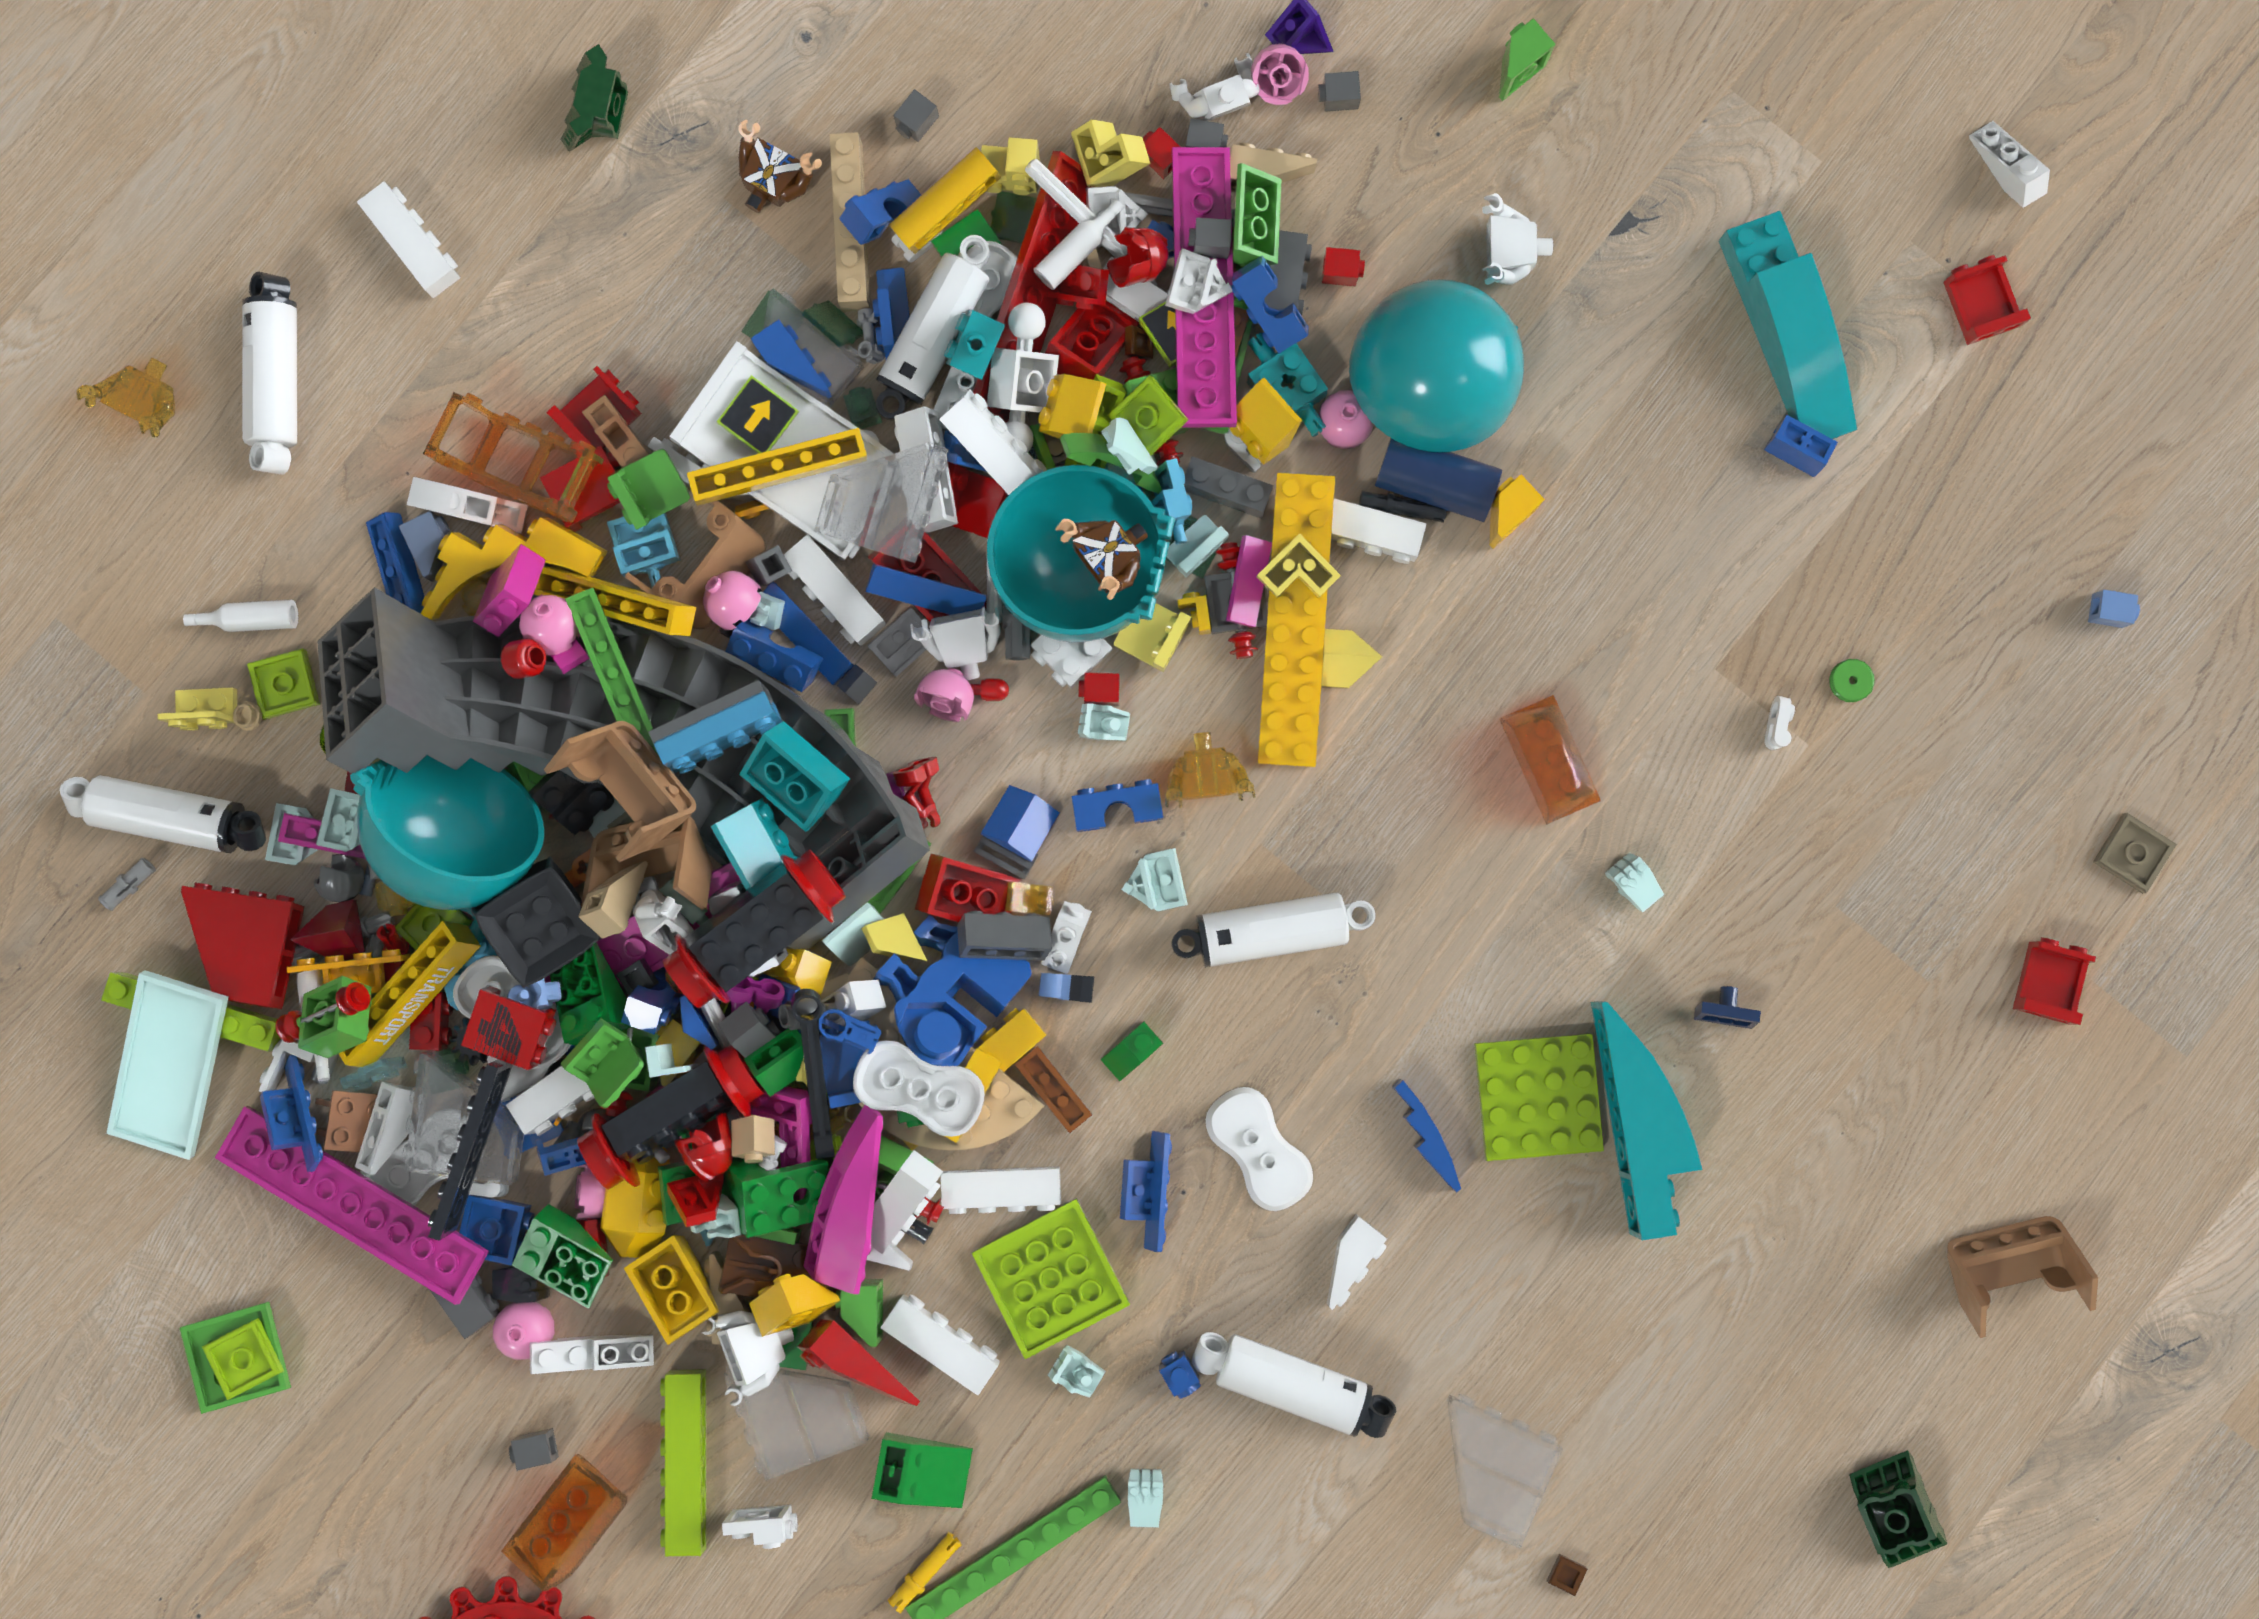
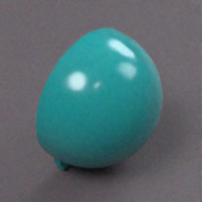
M1428 279L1407 285L1384 298L1369 313L1361 325L1354 340L1349 360V374L1353 393L1368 419L1384 434L1401 444L1428 452H1452L1472 447L1492 436L1505 423L1519 397L1524 376V354L1517 332L1519 327L1514 325L1510 316L1491 296L1469 284L1453 280Z
M1069 465L1052 468L1020 484L1010 493L998 509L987 541V561L990 576L1006 608L1017 620L1034 632L1065 642L1100 640L1125 629L1131 623L1139 624L1140 619L1152 620L1157 600L1154 597L1158 595L1169 543L1165 539H1171L1175 518L1165 515V509L1154 507L1147 496L1136 485L1117 473L1087 465ZM1063 519H1070L1074 523L1104 520L1110 522L1116 520L1123 530L1126 531L1139 523L1146 531L1148 538L1136 545L1140 551L1141 561L1140 569L1133 585L1120 592H1116L1114 598L1109 600L1107 598L1108 593L1106 594L1103 589L1098 590L1099 583L1075 553L1072 540L1075 538L1071 537L1066 543L1061 541L1060 538L1065 532L1063 530H1055L1058 524Z
M426 755L408 773L380 759L350 775L351 781L355 784L353 790L360 795L357 808V829L360 845L367 862L375 874L391 890L403 898L424 907L440 910H460L489 903L523 879L534 864L543 846L544 825L537 804L525 787L504 769L498 773L469 758L462 766L454 770Z

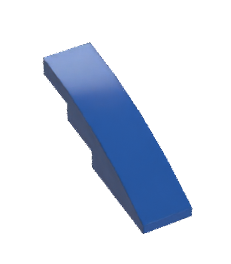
M1400 1079L1392 1088L1411 1108L1403 1118L1422 1138L1414 1147L1452 1190L1458 1192L1461 1186L1452 1158L1439 1130L1423 1104L1404 1080Z

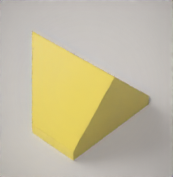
M1325 629L1321 687H1351L1382 656L1352 630Z
M904 913L865 925L861 928L873 953L888 957L895 953L904 961L910 958L927 961Z

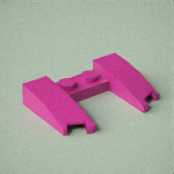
M784 1087L771 1097L765 1091V1094L750 1102L751 1114L774 1119V1121L779 1122L780 1138L787 1143V1146L783 1153L780 1152L781 1167L777 1166L776 1169L811 1161L809 1125L812 1124L808 1091ZM800 1188L794 1193V1201L804 1198L806 1188Z

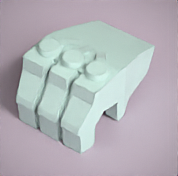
M1082 704V715H1080L1079 721L1081 725L1078 728L1079 737L1093 740L1126 741L1130 719L1129 712L1108 705Z
M1632 853L1625 855L1605 873L1607 878L1611 879L1617 886L1620 895L1628 899L1642 912L1664 895L1650 868L1640 857Z
M721 1194L716 1220L691 1226L692 1232L699 1233L703 1230H709L707 1237L710 1239L714 1237L732 1238L741 1235L738 1208L726 1195Z
M1066 1345L1048 1373V1376L1055 1384L1063 1385L1070 1393H1078L1090 1398L1106 1371L1083 1353Z
M1130 1469L1128 1479L1130 1527L1159 1528L1163 1504L1161 1469H1153L1152 1471L1150 1469Z

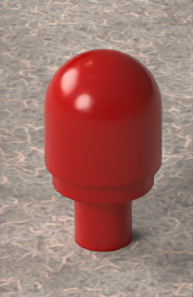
M986 678L981 680V684H970L974 695L981 696V700L1002 701L1009 694V686L1003 679Z

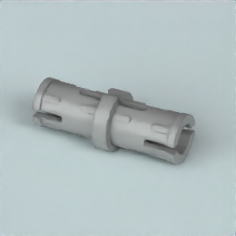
M142 857L128 872L120 874L116 878L117 882L103 895H100L98 900L105 908L113 911L129 894H134L138 891V886L156 871L155 867Z

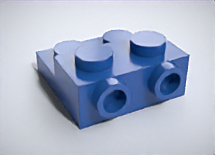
M469 1195L459 1233L489 1251L485 1260L512 1266L524 1240L525 1232L529 1229L535 1214L530 1212L532 1205L506 1199L498 1200L484 1196Z

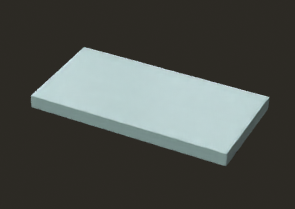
M146 970L139 973L106 1134L187 1160L195 1156L228 996Z

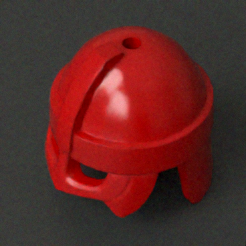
M1125 227L1120 234L1114 236L1117 242L1127 246V255L1111 259L1107 263V268L1110 270L1109 275L1118 287L1123 288L1140 282L1153 281L1166 267L1169 257L1168 243L1162 234L1150 228Z
M727 1113L717 1115L716 1119L707 1122L700 1130L689 1132L690 1137L674 1141L677 1149L682 1154L685 1165H688L704 1181L723 1174L732 1163V1135ZM689 1143H692L693 1150L691 1151L688 1147Z

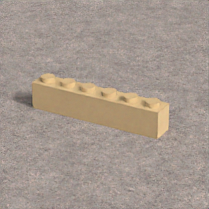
M858 132L830 134L837 296L842 312H853L870 308L867 243L860 245L839 219L846 209L844 207L845 203L851 197L865 195L863 148Z

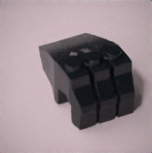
M516 1267L492 1270L493 1299L515 1303L537 1302L550 1296V1287Z

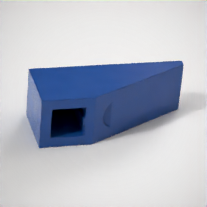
M778 319L751 338L752 343L767 365L776 372L828 399L832 397L828 389L832 386L831 382L823 371L819 373L815 371L812 366L815 360L805 347L801 350L795 341L799 337L790 324L784 327Z

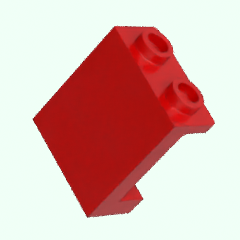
M1995 255L1985 257L1978 261V265L1970 268L1968 264L1959 266L1951 270L1952 275L1943 282L1967 345L2019 328L2031 319L2028 309L2020 311L2003 268V265L2008 261L2006 255L1996 258Z
M601 445L540 477L565 527L573 532L583 528L581 523L621 503L619 498L615 499L611 495L607 483H609L608 477L617 471L616 468L620 464L612 453L607 452Z
M2041 937L2040 941L2029 942L2013 1009L2068 1025H2081L2083 1014L2077 1012L2088 965L2089 963H2095L2096 956L2087 954L2088 949L2074 945H2069V949L2058 946L2059 941Z

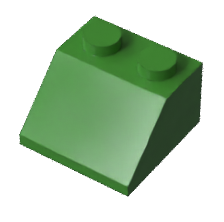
M1534 18L1526 24L1521 22L1510 32L1511 38L1505 45L1507 48L1502 58L1499 98L1502 101L1546 67L1555 47L1554 41Z
M864 1279L861 1282L859 1294L837 1290L836 1294L839 1296L840 1301L836 1303V1309H841V1318L870 1347H877L883 1339V1329H881L883 1325V1279Z

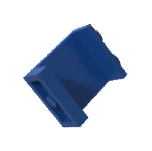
M864 1020V1021H863V1022H865V1023H867V1024L870 1025V1021H869V1020ZM831 1027L824 1028L825 1032L830 1035H840L842 1033ZM820 1034L825 1084L830 1108L861 1103L853 1089V1078L857 1064L865 1051L846 1044V1040L840 1043L827 1039Z

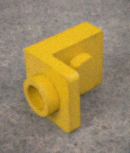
M1199 592L1183 594L1182 599H1177L1178 609L1195 607V611H1190L1192 627L1198 628L1199 635L1211 634L1206 595L1200 596Z

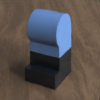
M1041 973L1039 996L1092 1003L1095 976Z

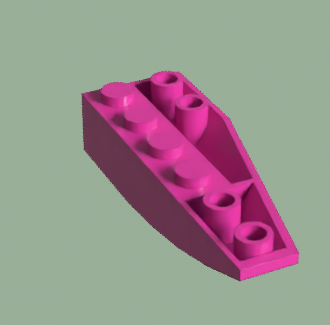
M866 1105L863 1106L849 1129L823 1185L815 1210L804 1261V1268L814 1281L851 1294H859L861 1282L865 1279L867 1255L871 1252L872 1222L881 1131L883 1129V1116L881 1113Z

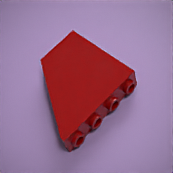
M195 882L194 887L182 886V898L211 991L228 996V1001L282 1010L290 973H287V967L292 966L297 944L290 939L300 930L305 906L294 903L295 898L284 895H277L276 900L267 899L266 893L249 891L248 895L239 894V889L222 886L221 891L212 890V885Z

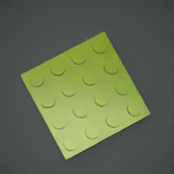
M1592 1034L1474 1043L1486 1161L1604 1151Z
M1077 1198L972 1252L1024 1359L1130 1305Z

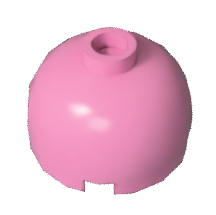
M1271 44L1262 49L1254 58L1251 66V78L1256 86L1258 84V95L1265 102L1283 105L1292 102V99L1304 92L1309 80V69L1303 56L1295 48L1285 44Z
M1340 390L1328 396L1319 410L1318 415L1326 425L1321 433L1331 446L1340 449L1355 448L1371 435L1374 424L1362 411L1353 390Z
M727 571L712 577L707 582L703 605L706 614L714 623L724 630H733L737 628L733 625L738 620L745 622L756 610L761 599V595L757 590L761 589V587L742 572Z
M554 595L539 596L531 600L529 606L521 613L519 627L523 638L536 641L544 649L546 655H557L569 650L576 636L580 637L571 610L564 598Z
M955 668L939 669L923 677L914 694V700L921 708L923 704L930 707L929 713L938 718L959 722L961 717H964V721L967 720L972 709L974 693L970 683L963 677L964 675L961 671Z
M587 1164L580 1165L578 1168H584V1172H581V1175H577L575 1208L581 1209V1213L575 1214V1219L590 1220L602 1218L606 1188L596 1179Z
M513 1302L505 1306L497 1315L493 1325V1340L496 1347L505 1356L515 1360L530 1359V1342L551 1341L555 1333L554 1320L550 1311L536 1302Z

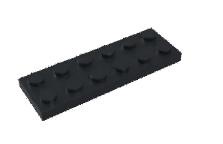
M497 1059L486 1064V1067L483 1066L478 1073L476 1083L480 1085L477 1094L472 1095L468 1103L467 1112L470 1113L467 1123H464L458 1132L457 1141H460L457 1153L453 1152L449 1159L447 1169L451 1171L448 1180L443 1181L437 1197L441 1200L438 1209L433 1210L428 1221V1227H431L429 1238L440 1241L458 1228L513 1066L510 1063Z

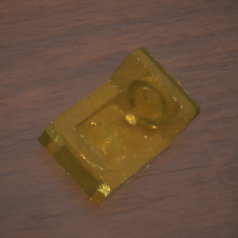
M1019 882L1008 883L1005 911L1050 915L1054 903L1053 886Z

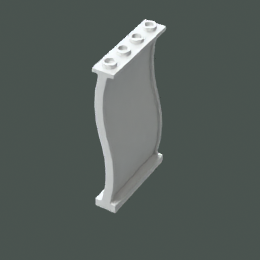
M736 341L669 437L671 441L687 450L709 467L758 454L717 424V420L751 375L799 410L798 415L771 450L858 427L790 382ZM861 429L860 433L866 450L867 461L748 492L749 495L808 534L843 561L847 556L853 559L862 544L857 542L864 532L867 535L871 533L878 523L874 518L880 509L884 512L894 500V497L890 495L896 485L902 488L905 483L904 470L901 467L899 457Z

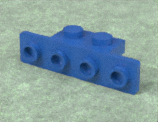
M902 267L876 271L877 299H873L872 303L874 317H880L881 327L875 328L877 345H883L885 359L889 356L910 317L905 270Z
M289 1055L284 1067L288 1088L262 1092L260 1095L271 1150L302 1146L307 1172H314L319 1162L322 1161L323 1150L321 1144L317 1143L315 1138L317 1124L315 1117L310 1116L309 1107L311 1099L309 1091L305 1090L303 1085L305 1076L303 1064L298 1063L297 1056Z
M1152 1131L1150 1160L1124 1159L1120 1219L1146 1220L1144 1248L1154 1252H1162L1163 1244L1166 1240L1164 1221L1168 1210L1166 1191L1170 1180L1168 1161L1172 1150L1170 1134L1159 1131Z

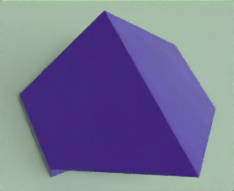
M1293 0L1265 34L1272 44L1291 46L1300 54L1334 52L1320 15L1307 0Z

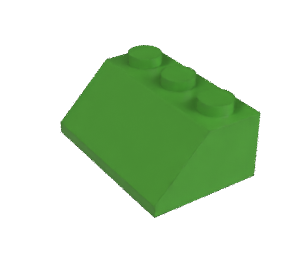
M1243 163L1237 166L1233 263L1244 267L1263 255L1269 266L1278 264L1282 179Z

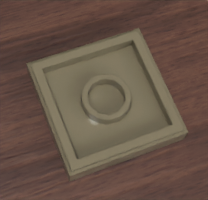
M2123 813L2093 863L2143 894L2148 892L2177 844L2130 814Z

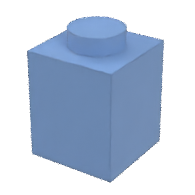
M2104 589L2092 594L2088 622L2119 628L2134 624L2140 613V606L2137 604L2138 595Z

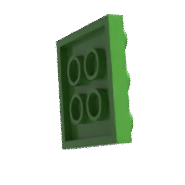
M270 1302L180 1327L201 1414L291 1388ZM259 1318L284 1372L227 1400L202 1346Z

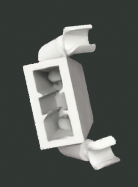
M1246 53L1247 58L1242 61H1238L1237 58L1234 59L1239 75L1205 87L1194 95L1188 93L1185 79H1180V85L1170 83L1172 99L1179 101L1192 118L1204 121H1211L1251 105L1249 98L1259 93L1258 84L1256 86L1251 78L1253 62L1250 54Z
M1494 193L1484 197L1485 200L1489 201L1490 205L1482 207L1484 214L1493 213L1487 223V266L1482 269L1487 271V279L1484 281L1487 285L1493 282L1513 285L1529 275L1530 271L1534 269L1537 263V256L1552 255L1553 239L1537 238V224L1530 222L1529 218L1502 203V198Z
M985 607L978 610L933 618L929 625L930 630L925 619L921 620L922 627L920 628L910 624L914 640L920 641L924 648L938 661L944 662L947 668L960 666L963 677L967 680L976 679L980 676L977 663L987 660L988 653L995 649L1001 633L999 607H995L994 613H987Z
M655 890L645 891L633 907L632 912L643 937L669 955L677 950L674 938L676 934L686 939L685 937L694 931L687 919L679 912L682 905L675 903V899L667 896L665 898Z
M740 1310L719 1315L718 1319L712 1316L708 1319L713 1324L712 1329L702 1332L704 1335H710L715 1333L718 1328L721 1329L717 1332L736 1384L731 1385L725 1395L732 1391L737 1392L739 1395L738 1399L730 1403L732 1406L738 1405L744 1395L750 1396L770 1385L779 1371V1363L785 1359L782 1345L794 1340L791 1328L762 1337L753 1313Z

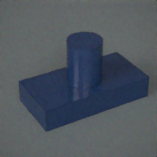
M1722 986L1720 987L1719 1004L1702 1001L1695 1008L1694 1020L1752 1029L1760 1023L1761 1011L1737 1007L1738 988Z

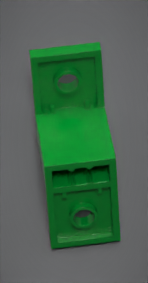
M733 1157L730 1167L724 1172V1184L721 1194L726 1195L738 1208L741 1232L746 1238L813 1222L820 1194L829 1173L828 1162L825 1159H818L766 1171L759 1166V1163H745L744 1158ZM684 1161L658 1166L663 1222L667 1226L683 1222L667 1193V1183L697 1176L688 1165H685ZM800 1188H806L804 1198L794 1201V1193Z

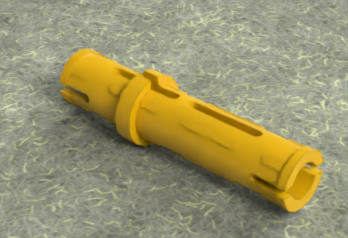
M951 1532L946 1534L912 1574L908 1573L904 1577L905 1582L888 1598V1602L893 1608L896 1605L897 1608L895 1610L902 1613L903 1609L917 1594L924 1592V1586L955 1551L962 1546L957 1537L953 1538L954 1535Z

